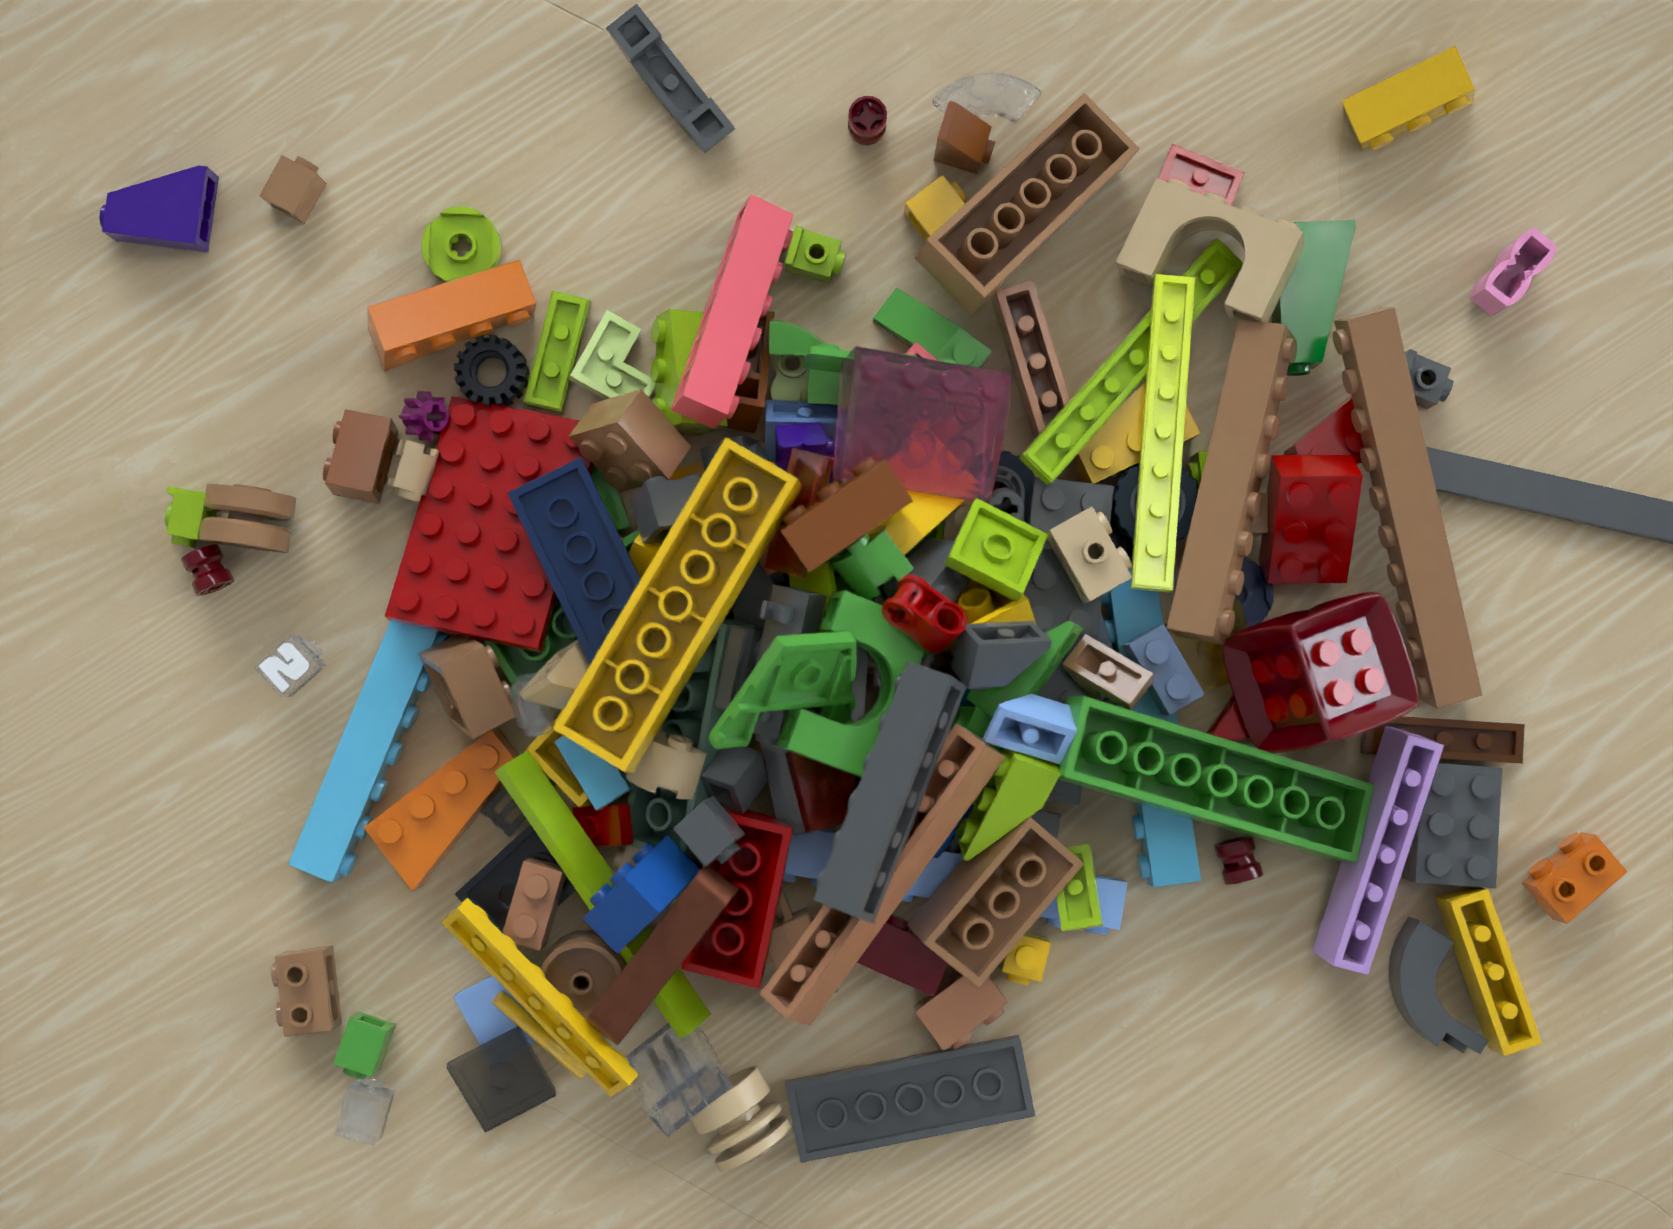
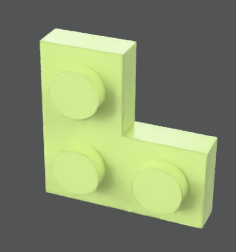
M606 310L572 371L569 380L604 400L642 389L650 397L655 388V382H652L651 377L624 363L641 329Z

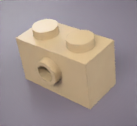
M1093 506L1046 532L1048 534L1047 540L1083 604L1094 600L1133 578L1129 572V569L1132 568V563L1122 547L1116 549L1109 537V534L1112 533L1109 521L1101 511L1096 513Z

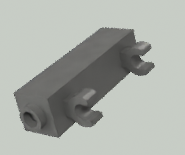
M773 585L770 601H763L760 618H765L766 620L756 665L776 636L819 633L827 596L797 588ZM789 709L760 712L753 733H756L755 740L765 744L777 745Z

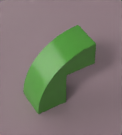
M772 319L770 321L769 354L807 355L810 346L826 344L816 334L800 325L783 320ZM808 369L807 404L841 405L843 373Z

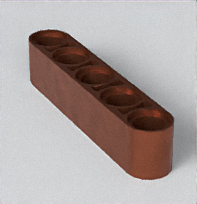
M709 865L703 866L586 1018V1021L618 1046L739 889Z

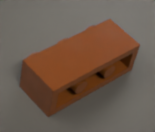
M872 457L863 460L850 470L854 476L842 485L837 480L833 481L816 494L820 499L807 509H805L803 504H800L782 517L785 524L778 529L809 573L913 502L885 459L879 458L877 461H874Z

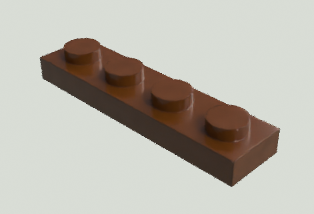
M1402 716L1361 734L1362 754H1377L1385 727L1389 726L1420 735L1444 745L1440 756L1441 759L1523 764L1525 724Z

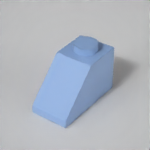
M1029 694L1000 703L983 739L986 743L1061 764L1077 729L1069 705Z

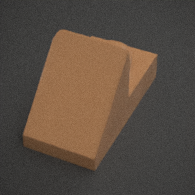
M1087 634L1084 635L1062 663L1065 671L1092 699L1103 701L1107 697L1128 710H1132L1154 682V674Z

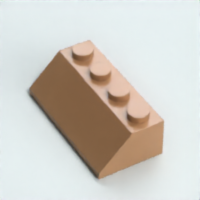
M1029 817L971 860L962 859L907 926L923 944L980 988L1084 863L1035 820Z

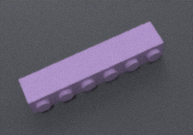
M1389 726L1385 727L1367 781L1374 784L1357 863L1341 861L1312 949L1314 953L1332 966L1369 974L1444 745L1420 735Z

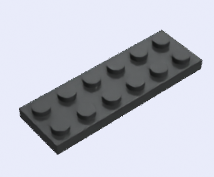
M1019 1035L963 1045L957 1049L948 1048L945 1051H932L786 1080L785 1082L800 1163L1035 1116Z

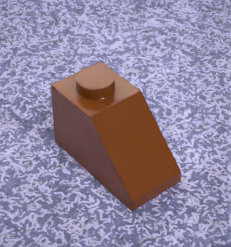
M949 101L937 138L933 161L978 174L981 162L989 164L996 141L989 140L992 126L958 103Z

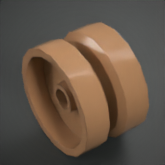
M206 485L204 505L210 510L228 513V518L207 517L201 520L198 540L262 551L289 552L291 532L283 527L269 525L267 520L287 521L294 518L295 497L248 485Z
M576 930L560 937L549 948L540 969L543 971L545 978L559 993L566 995L572 1001L573 1007L586 1019L627 966V962L620 952L617 954L594 930ZM585 976L588 978L589 983L586 982L585 978L580 982L576 977Z

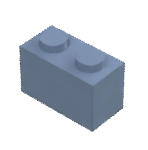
M1164 624L1157 625L1122 645L1123 650L1131 661L1154 674V682L1147 691L1161 715H1171L1205 695Z

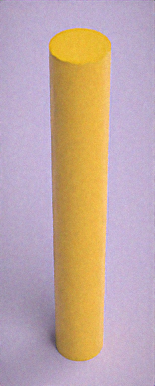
M500 991L494 997L492 1004L576 1078L581 1079L586 1075L587 1072L510 996L504 991Z

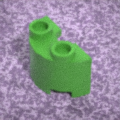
M885 530L871 535L866 533L829 559L857 596L867 600L881 594L877 589L879 585L886 584L893 578L899 581L901 577L914 569Z

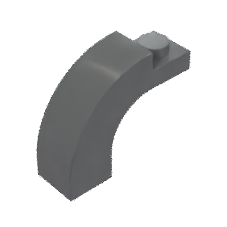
M1408 917L1394 941L1389 959L1390 989L1399 1012L1411 1028L1431 1043L1438 1046L1441 1040L1462 1053L1468 1047L1481 1054L1489 1040L1450 1016L1442 1007L1437 996V973L1454 942L1422 921Z

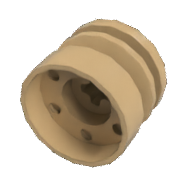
M758 1066L743 1069L718 1083L694 1100L685 1110L698 1135L707 1134L715 1130L718 1131V1134L710 1141L706 1149L709 1154L721 1152L715 1160V1164L721 1172L734 1169L761 1157L773 1148L792 1128V1124L787 1116L775 1118L782 1108L779 1102L759 1106L758 1103L770 1092V1087Z

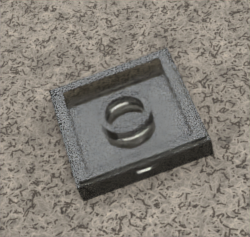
M519 1026L447 1062V1070L485 1133L556 1096L554 1085Z

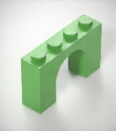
M845 590L833 591L819 630L825 633L849 631L857 641V646H860L871 655L880 674V692L877 701L864 717L848 724L837 723L804 709H789L776 747L862 778L864 760L867 754L874 748L880 733L879 723L883 714L889 710L895 695L894 687L898 676L904 672L908 661L920 665L921 660H925L930 652L903 631L890 625L882 615V605Z

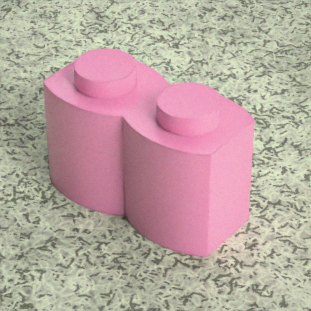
M1535 228L1527 231L1509 243L1499 253L1494 268L1483 274L1474 284L1470 299L1490 316L1514 304L1526 293L1532 277L1549 265L1554 257L1557 245Z

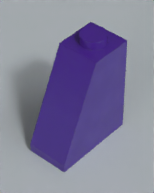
M198 165L107 193L106 204L100 210L99 219L102 232L120 242L208 253L219 176L207 166Z

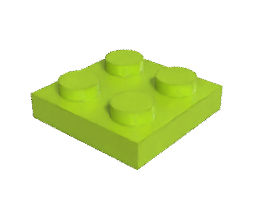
M975 498L944 565L1018 602L1025 591L1048 534Z

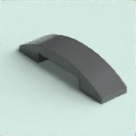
M637 3L606 27L612 39L642 80L679 126L704 153L735 130V127L713 99L707 97L665 44L660 32Z

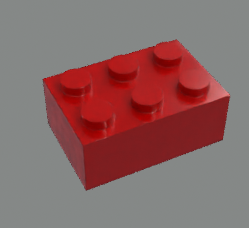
M1271 455L1267 487L1268 533L1263 534L1261 537L1259 563L1268 584L1347 583L1363 475L1352 455Z

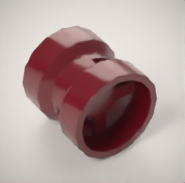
M874 96L857 98L849 108L848 130L850 136L861 145H872L883 138L887 122L885 105Z
M218 544L196 549L181 558L185 570L193 573L192 587L196 596L219 591L234 582L230 570L224 568L223 564H221L224 555Z
M1252 836L1237 837L1214 845L1216 855L1222 860L1224 865L1221 873L1226 885L1250 881L1264 875L1261 863L1256 861L1253 852L1256 845Z

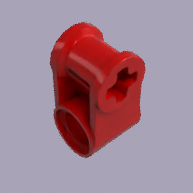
M912 574L904 575L900 578L897 584L898 591L893 598L886 600L881 608L883 617L890 625L900 629L918 642L925 650L933 653L943 652L964 631L967 625V617L959 605L944 597L921 577ZM915 589L918 590L916 596L912 595ZM899 608L902 609V613L897 615Z

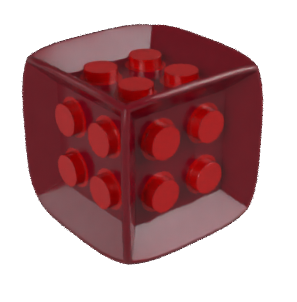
M1378 592L1353 594L1323 602L1309 610L1296 611L1275 617L1231 635L1225 639L1224 645H1222L1225 670L1240 716L1251 741L1259 750L1274 754L1319 747L1330 741L1347 739L1375 729L1406 715L1418 706L1416 678L1400 629L1389 604L1382 594Z

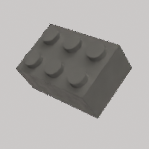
M1438 763L1402 871V879L1415 883L1496 888L1502 768Z

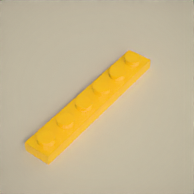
M467 898L441 921L610 1097L630 1086L639 1074L630 1066L628 1059L622 1053L616 1051L602 1037L601 1032L586 1021L573 1007L572 1001L566 995L559 993L545 978L543 971L535 964L530 963L517 949L515 942L509 936L502 934L488 919L486 912L481 907L474 905Z

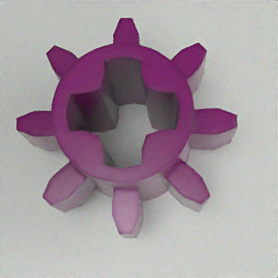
M417 391L416 398H405V406L399 415V418L402 419L403 424L407 427L405 434L418 435L419 440L433 441L434 433L440 434L441 430L448 423V410L443 404L445 399L443 397H432L430 391Z

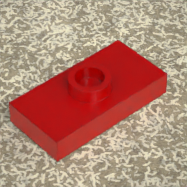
M629 803L608 804L597 811L593 805L581 808L572 807L574 817L594 846L633 844Z

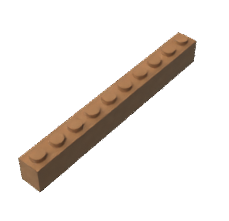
M1380 307L1334 320L1336 331L1333 332V342L1338 354H1342L1345 370L1342 371V381L1348 394H1351L1354 409L1351 411V420L1356 432L1360 433L1363 448L1360 450V458L1364 469L1370 474L1373 486L1369 488V497L1373 508L1379 512L1381 526L1378 527V536L1382 546L1387 549L1390 564L1387 565V574L1390 583L1397 590L1399 602H1396L1395 608L1399 621L1405 625L1408 639L1404 641L1410 661L1414 663L1418 698L1438 709L1482 696L1395 307Z

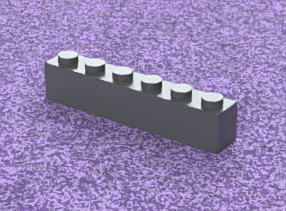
M909 661L907 662L904 672L900 673L895 682V695L889 710L883 714L880 720V733L874 748L867 754L864 760V773L859 786L849 798L848 813L843 826L833 838V851L826 868L818 876L816 882L817 891L813 900L871 923L875 922L966 690V685L950 675Z

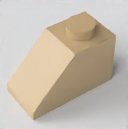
M576 640L556 652L519 692L520 696L527 701L564 710L590 666L579 641Z

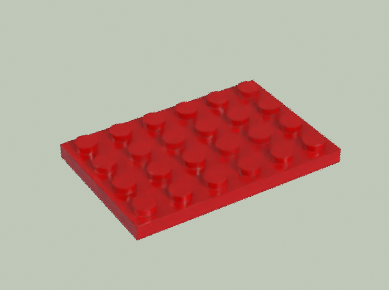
M452 396L448 407V423L441 430L436 449L440 452L426 495L421 496L385 617L393 622L542 652L557 595L507 493L579 457L584 460L592 475L594 464L580 453L579 448L568 437L580 420L496 404L484 406L481 401L476 404L470 399Z

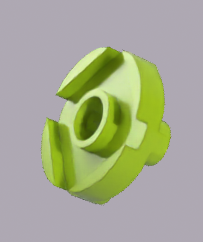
M464 206L448 208L440 213L441 216L437 217L432 224L429 223L423 232L421 242L423 258L433 274L445 283L499 265L502 255L500 235L491 220L474 208ZM466 237L467 243L472 245L471 251H467L465 256L459 257L458 252L452 250V245L459 244L460 238Z

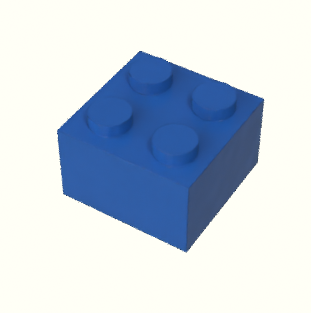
M668 836L655 847L648 842L632 858L637 864L635 867L627 862L610 879L615 886L612 888L606 883L589 900L594 907L583 919L617 954L700 871L697 865Z

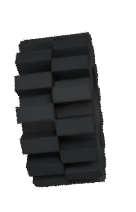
M489 334V338H484L481 335L476 337L477 341L474 343L468 341L465 344L466 350L464 352L459 350L456 356L459 358L458 364L454 363V371L457 372L455 381L460 386V391L476 404L481 401L484 406L496 404L509 407L514 404L512 400L516 397L518 399L522 397L523 393L521 391L523 387L527 388L529 382L526 379L527 375H529V368L525 363L527 361L524 355L504 337L500 339L496 335ZM489 358L500 359L506 366L505 379L494 387L482 385L477 376L478 367L484 360Z

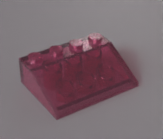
M855 346L841 363L833 479L848 481L854 476L850 470L869 457H872L874 461L882 458L887 461L907 491L970 501L978 498L989 503L991 501L1009 416L1011 373Z

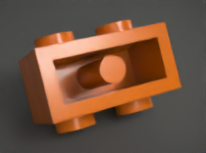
M1576 832L1567 836L1558 845L1560 850L1550 859L1545 858L1534 864L1528 871L1530 876L1522 882L1524 887L1553 920L1568 924L1628 872L1595 834Z

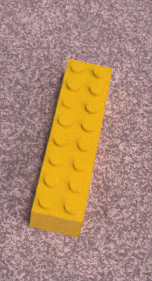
M725 437L552 729L622 771L634 773L782 523V517L789 511L802 489L798 478Z

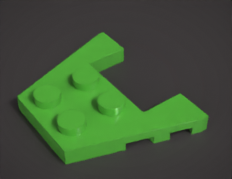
M849 631L776 636L710 732L708 739L714 749L748 746L759 713L765 711L823 706L819 716L840 724L854 722L851 719V711L855 709L856 698L852 694V682L856 680L857 641Z

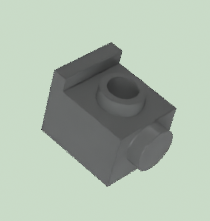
M1407 350L1405 355L1417 405L1429 409L1437 405L1438 401L1444 402L1449 396L1454 383L1453 380L1448 378L1451 368L1418 355L1417 351ZM1421 374L1431 377L1429 385L1422 383Z

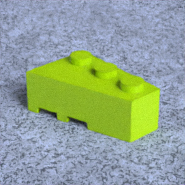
M668 309L656 316L651 329L652 341L656 343V359L653 360L651 365L652 382H655V398L652 402L680 434L699 436L728 426L727 418L713 429L670 410L704 312Z

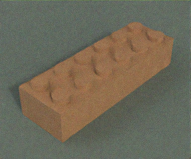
M1083 93L926 240L915 259L972 315L1128 164L1140 148Z

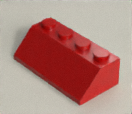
M724 808L744 831L745 835L736 842L741 849L722 865L716 860L709 864V866L739 890L683 961L681 969L760 989L794 827L765 813L747 809L742 814Z

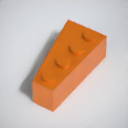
M517 260L368 306V331L385 372L468 339H475L481 335L486 336L493 332L494 329L507 324L509 327L521 325L530 320V316L534 314L537 303L521 261Z
M500 728L492 729L485 733L364 827L411 891L423 887L440 862L453 849L455 843L476 820L489 800L502 787L503 784L495 774V771L519 756V753Z

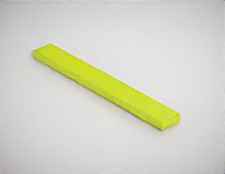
M1155 274L1153 279L1131 576L1133 578L1130 581V589L1168 593L1173 591L1195 277Z

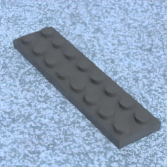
M1034 477L1028 524L1046 533L1092 506L1096 513L1101 511L1110 523L1114 486L1055 479L1051 484L1046 485L1039 477ZM1046 539L1023 593L1029 600L1036 625L1044 633H1047L1069 620L1084 629L1038 696L1065 703L1067 697L1086 696L1091 698L1065 671L1062 663L1085 634L1095 640L1098 639L1102 595L1083 604L1053 548ZM1057 780L1046 801L1080 805L1081 786Z

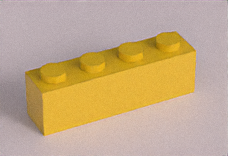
M1466 886L1435 897L1449 938L1454 942L1452 947L1484 1038L1489 1040L1487 1043L1488 1048L1503 1056H1507L1542 1044L1489 890L1482 887Z

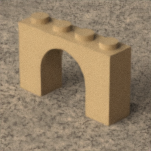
M1156 178L1115 262L1120 275L1153 288L1155 274L1163 275L1174 251L1185 239L1203 231L1223 232L1234 237L1245 250L1242 268L1224 303L1227 317L1237 321L1268 322L1305 247L1304 235L1300 228L1288 220L1279 219L1275 222L1264 218L1261 212L1249 206H1241L1239 209L1226 204L1225 199L1214 193L1206 192L1204 195L1190 191L1189 186L1178 180L1170 179L1169 182Z

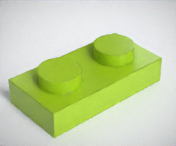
M1084 844L1066 847L1084 864L1056 896L1061 930L1069 932L1104 926L1091 846Z

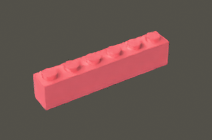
M752 194L738 211L670 409L671 411L713 429L725 418L731 419L739 403V397L735 395L737 385L743 384L751 365L750 362L746 361L749 350H754L762 332V329L758 328L757 324L759 318H763L771 305L772 296L768 294L770 285H774L777 282L783 268V263L778 260L781 252L785 253L792 240L794 232L789 230L793 217L792 213Z

